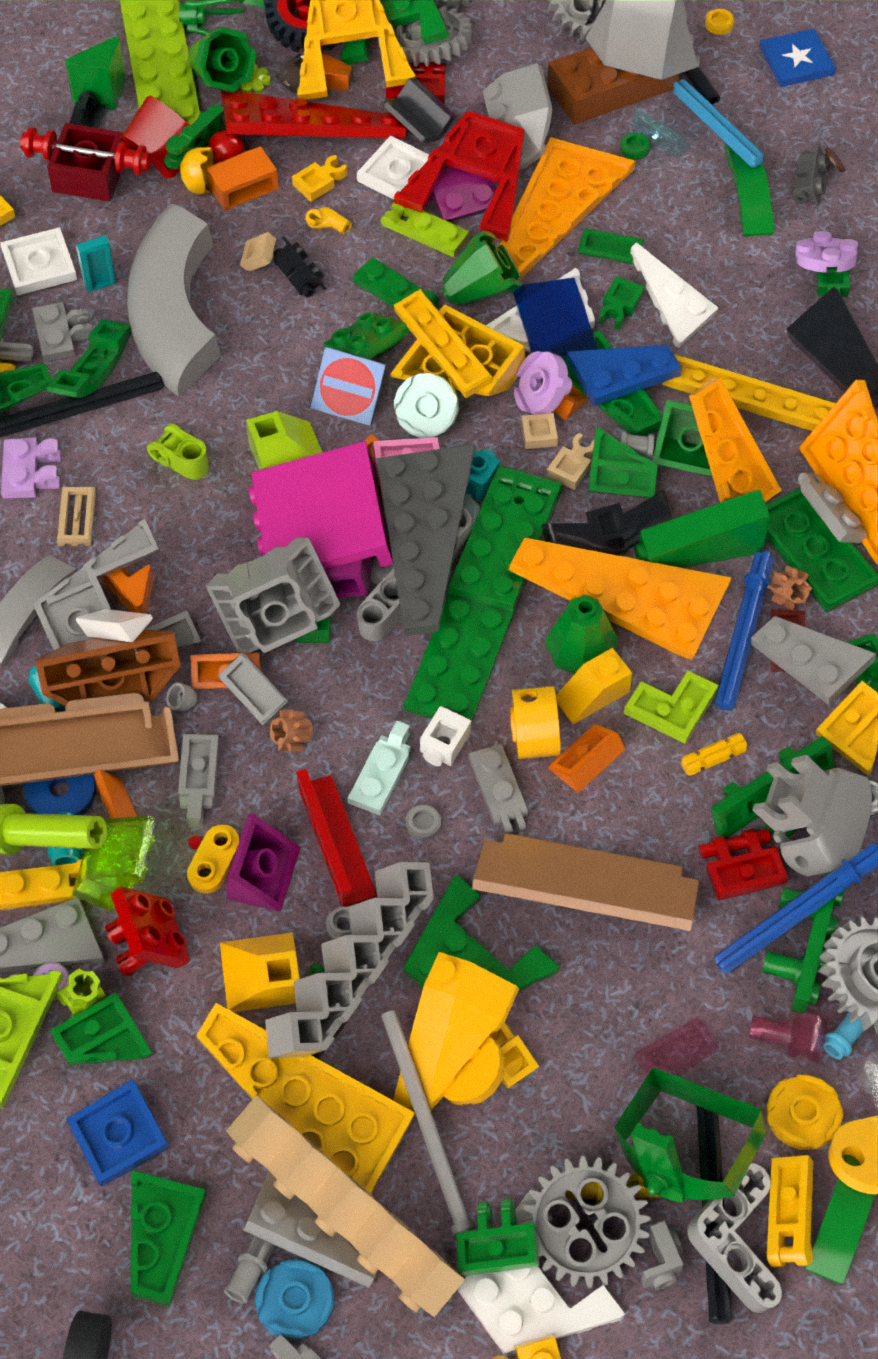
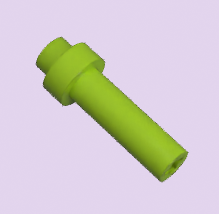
M0 804V854H17L24 846L99 849L106 841L107 826L101 816L25 813L23 808L17 804Z

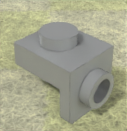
M665 1221L651 1225L648 1232L650 1234L648 1240L659 1265L643 1271L641 1278L643 1289L653 1285L655 1290L668 1288L677 1282L676 1277L681 1275L683 1262L680 1258V1255L683 1254L682 1245L675 1231L669 1232Z

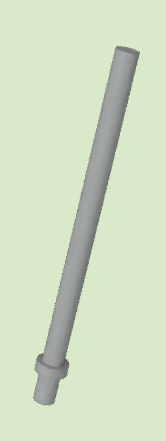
M395 1010L388 1011L382 1014L381 1017L454 1224L451 1227L453 1236H456V1233L473 1231L476 1228L474 1221L468 1219Z

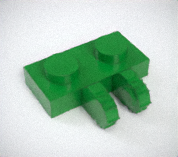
M512 1198L502 1200V1227L493 1228L492 1208L489 1201L478 1203L477 1206L478 1230L456 1233L458 1273L462 1276L539 1267L537 1227L533 1223L517 1225L516 1208Z

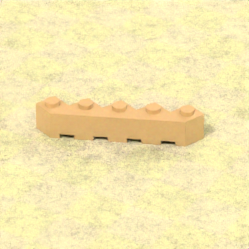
M256 1095L226 1130L228 1135L236 1142L232 1149L248 1163L256 1159L265 1166L277 1179L273 1186L289 1200L296 1195L308 1204L318 1215L314 1222L329 1236L333 1237L337 1232L348 1240L360 1253L356 1260L374 1275L380 1270L403 1291L399 1298L410 1309L417 1313L422 1308L435 1317L465 1279L435 1250L430 1249L416 1236L417 1234L377 1202L375 1197L364 1187L343 1172L321 1149L292 1127L293 1125Z

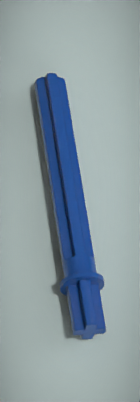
M765 550L763 553L755 552L750 573L744 578L746 587L714 704L721 710H732L735 706L751 646V637L755 632L765 591L769 589L767 587L771 584L769 576L774 557H771L770 552Z
M873 842L848 861L845 858L842 859L841 866L716 954L714 961L724 974H728L855 882L857 884L862 883L861 878L878 866L877 845Z

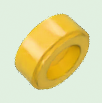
M714 9L707 13L705 27L709 32L724 35L733 29L734 16L731 12L725 9Z

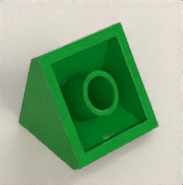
M114 36L65 59L71 98L74 104L79 102L80 94L85 91H91L94 93L98 105H105V109L116 110L126 79L120 40L117 36Z

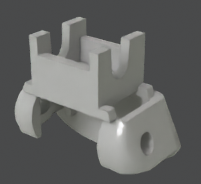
M807 755L792 759L791 765L800 774L788 772L778 762L768 764L766 771L774 778L766 802L755 804L753 811L775 831L773 838L777 843L782 842L780 846L781 854L785 862L793 870L805 876L832 872L842 865V859L845 858L848 861L859 853L867 830L872 805L871 784L867 777L841 768L823 771ZM807 827L806 830L810 837L791 841L785 835V832Z

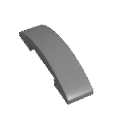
M48 555L32 566L0 602V669L20 645L19 637L37 616L33 603L64 579L76 573V568Z

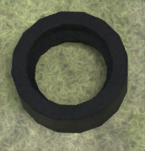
M79 1310L70 1325L63 1359H107L112 1332L111 1317L105 1314Z

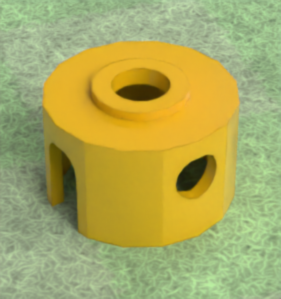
M554 686L512 689L510 721L512 740L516 742L518 759L560 756L559 720ZM528 698H537L533 702L523 701Z

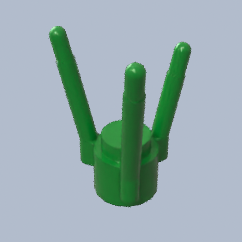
M187 0L186 3H181L179 19L183 26H187V33H198L206 36L211 31L200 28V24L205 25L207 15L243 14L245 11L244 9L204 7L240 0Z

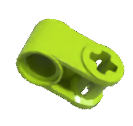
M169 423L164 428L165 433L156 442H150L147 445V451L152 459L165 467H170L186 478L197 480L203 478L209 472L210 465L205 443L186 433L175 424Z

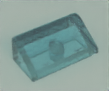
M636 107L634 109L633 131L645 135L650 142L675 158H679L691 147L682 135L640 108Z

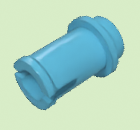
M849 1012L835 1031L828 1032L824 1037L825 1043L823 1047L835 1059L849 1056L852 1051L851 1046L864 1031L860 1019H857L852 1024L849 1022Z

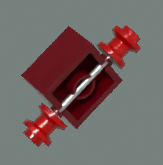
M65 123L58 141L55 131L48 130L45 135H39L35 127H29L27 132L22 133L20 139V149L24 151L27 158H33L36 153H41L44 160L49 161L47 169L51 189L55 193L110 202L120 175L126 168H132L136 176H142L144 171H149L151 166V153L147 152L146 146L139 145L137 150L128 149L127 143L121 139L123 132Z

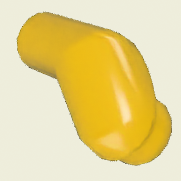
M329 207L310 209L305 215L307 224L313 229L332 227L344 235L352 227L351 221Z

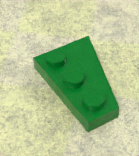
M131 1170V1295L134 1298L170 1307L207 1195L206 1190Z

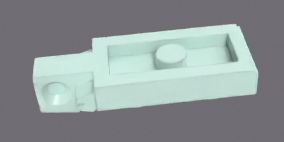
M396 721L389 738L382 735L379 741L376 742L348 796L349 804L381 815L409 760L411 746L405 743L410 735V725Z

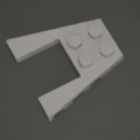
M145 519L141 520L128 533L111 543L110 547L97 557L90 559L83 565L84 567L71 577L64 579L33 603L53 650L68 643L95 638L86 636L77 623L76 618L103 609L111 610L97 580L98 578L159 552V548ZM184 611L144 629L174 631L177 648L201 643V639L188 611Z

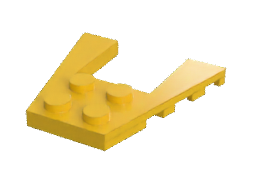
M310 0L307 20L308 28L304 41L300 84L297 91L299 99L311 100L328 97L321 52L322 45L379 37L386 88L405 85L409 78H415V74L407 62V57L396 39L391 23L387 20L380 0Z

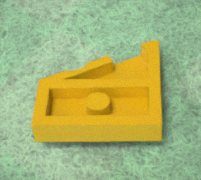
M861 681L816 729V735L819 738L822 736L829 741L834 750L867 776L872 772L878 750V693Z

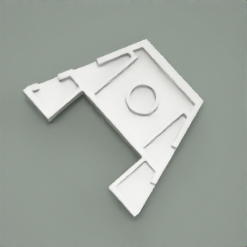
M529 1193L526 1194L515 1209L517 1225L522 1224L524 1220L532 1218V1214L523 1209L525 1204H535L536 1199ZM547 1213L548 1221L552 1223L553 1218ZM539 1267L466 1276L465 1281L458 1288V1292L505 1356L516 1353L515 1345L553 1334L555 1339L575 1333L579 1334L607 1323L611 1324L620 1321L625 1316V1313L604 1285L572 1308H569Z

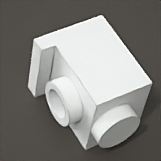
M440 706L420 738V752L424 753V759L434 766H441L442 763L451 766L470 737L471 720Z

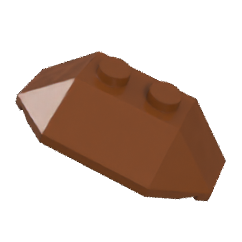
M143 630L134 642L103 638L72 642L35 659L42 695L54 699L65 707L72 700L138 693L143 697L144 702H153L173 674L181 667L174 631Z

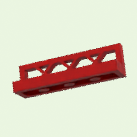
M307 769L296 771L298 791L341 907H349L372 898H377L376 890L332 775L311 781Z

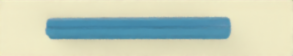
M685 79L674 82L673 93L750 167L755 168L764 162L762 159L764 153Z

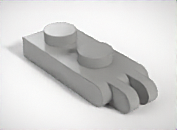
M801 473L799 475L798 483L801 486V492L839 542L860 544L868 534L860 525V518L844 504L840 492L831 487L830 484L825 483L818 474Z
M499 744L468 753V759L494 826L501 824L505 833L513 834L510 821L515 820L519 832L526 830L523 817L528 816V810L503 745Z

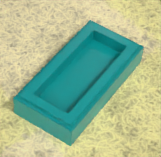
M106 235L76 245L86 291L90 293L114 285L116 277L110 243Z

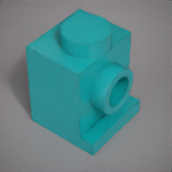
M489 449L475 450L469 486H467L466 491L471 495V498L479 502L484 500L491 481L500 465V460L497 459L496 454Z

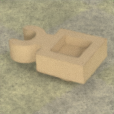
M580 433L573 438L572 450L565 447L561 448L547 468L546 477L562 482L563 485L573 490H576L591 468L594 441L588 447L581 446L583 435Z

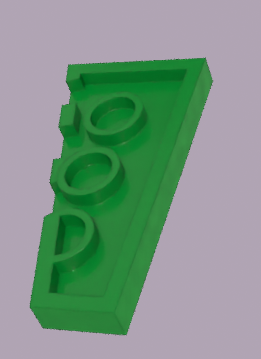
M598 330L552 350L550 353L562 357L567 366L568 377L571 378L572 385L587 396L567 361V352L613 348L601 331ZM644 389L597 405L631 435L645 436L660 429L663 415Z

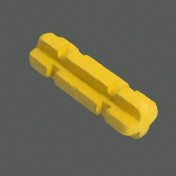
M741 733L733 734L727 737L728 741L726 742L722 739L699 749L698 754L692 752L681 758V766L687 775L692 776L701 772L702 767L708 769L731 759V754L737 756L746 752V740Z

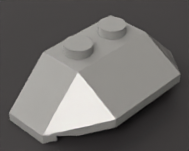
M538 63L518 65L502 74L483 90L489 118L524 129L519 170L526 169L544 155L546 145L543 143L548 134L553 108L542 66Z

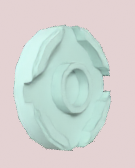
M424 373L406 379L398 388L394 399V409H396L399 424L409 434L419 438H429L447 432L455 423L459 412V400L454 387L444 377L433 373Z

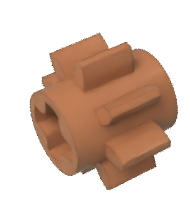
M786 565L785 572L778 573L775 571L771 584L767 587L774 594L771 601L778 605L783 604L785 608L790 610L794 609L795 604H805L809 592L812 590V587L805 581L809 575L803 571H797L796 568Z
M280 710V718L272 720L270 737L274 743L279 744V751L302 752V744L311 742L313 726L309 719L304 718L305 711Z

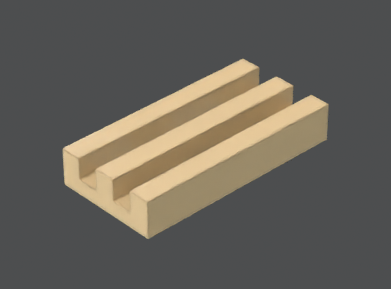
M62 487L57 536L58 546H65V544H71V546H78V544L92 545L96 499L95 487ZM75 495L72 535H66L69 496ZM83 495H87L84 535H79Z

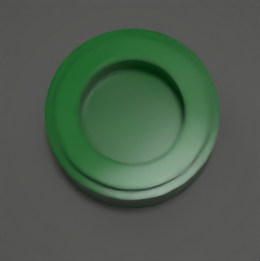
M629 133L621 139L620 152L624 157L631 160H640L649 154L650 141L645 135Z

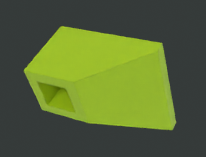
M279 411L246 420L248 443L259 470L323 453L309 421Z

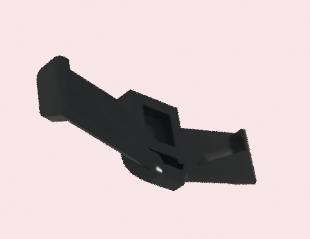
M665 490L625 513L622 512L621 504L616 503L585 512L588 523L542 524V531L545 542L612 555H621L627 553L628 549L639 543L641 530L670 521L672 516Z

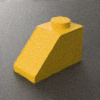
M611 648L581 666L556 694L557 705L569 721L575 724L630 693L632 672L615 650Z

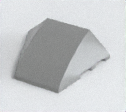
M606 0L585 38L605 66L660 80L699 67L700 64L699 56L695 55L693 48V34H690L686 22L688 16L683 0Z

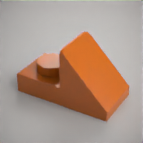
M150 564L131 576L124 567L100 577L101 581L129 612L147 614L154 581Z

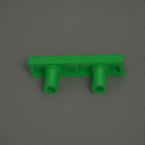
M784 886L779 909L803 892ZM844 891L809 915L810 921H813L804 957L801 956L799 960L767 950L762 973L794 981L793 985L797 986L791 1011L805 1015L808 1004L816 1005L821 983L815 982L817 970L819 971L825 964L820 959V955L826 950L823 949L825 938L830 939L835 931L837 918L831 917L833 906L840 908Z

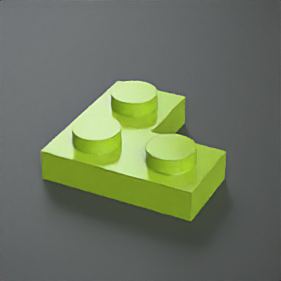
M687 671L671 696L641 681L626 704L624 714L686 744L715 697L719 685Z

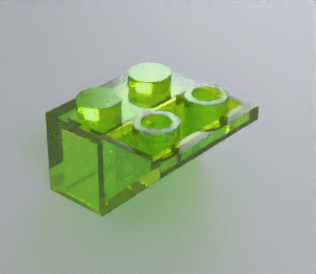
M138 816L104 819L107 826L106 841L99 849L84 850L72 896L112 912L115 907L110 894L119 887L133 889L134 884H141L146 876L149 864L144 861L156 840V834L152 833L156 818Z

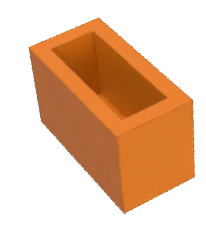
M261 146L206 168L208 186L224 211L279 189L277 169Z

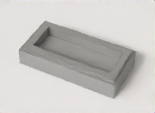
M243 652L218 675L222 682L263 726L270 723L280 714V710H284L290 704L284 695Z

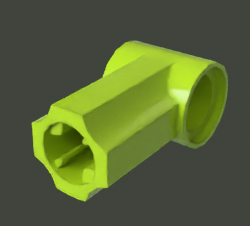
M81 969L71 973L68 976L67 985L56 992L63 1006L67 1005L73 1014L71 1017L106 998L100 986V980L94 971H83Z

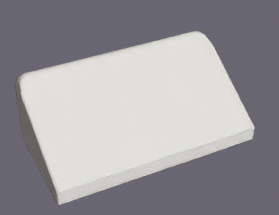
M103 609L76 618L77 623L88 637L134 642L152 620L150 614Z

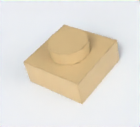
M266 232L246 241L240 266L247 271H253L270 264L273 258L276 238L269 232Z
M554 413L521 416L525 449L557 447L558 436Z

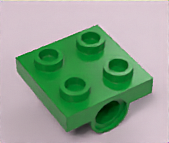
M367 312L360 315L356 319L357 322L351 326L335 331L332 334V338L324 342L323 346L324 348H332L370 360L374 356H382L402 342V338L409 334L405 322L373 312Z

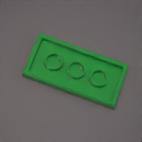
M801 487L766 505L770 515L766 539L787 565L809 575L805 581L812 587L810 593L826 613L878 586V573L853 543L839 542L803 495Z

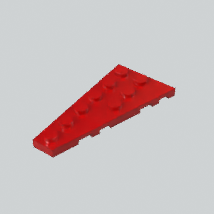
M221 90V105L224 108L223 117L226 134L389 138L393 136L397 139H406V127L390 112L379 113L307 102L299 98L287 99L240 91L227 92Z

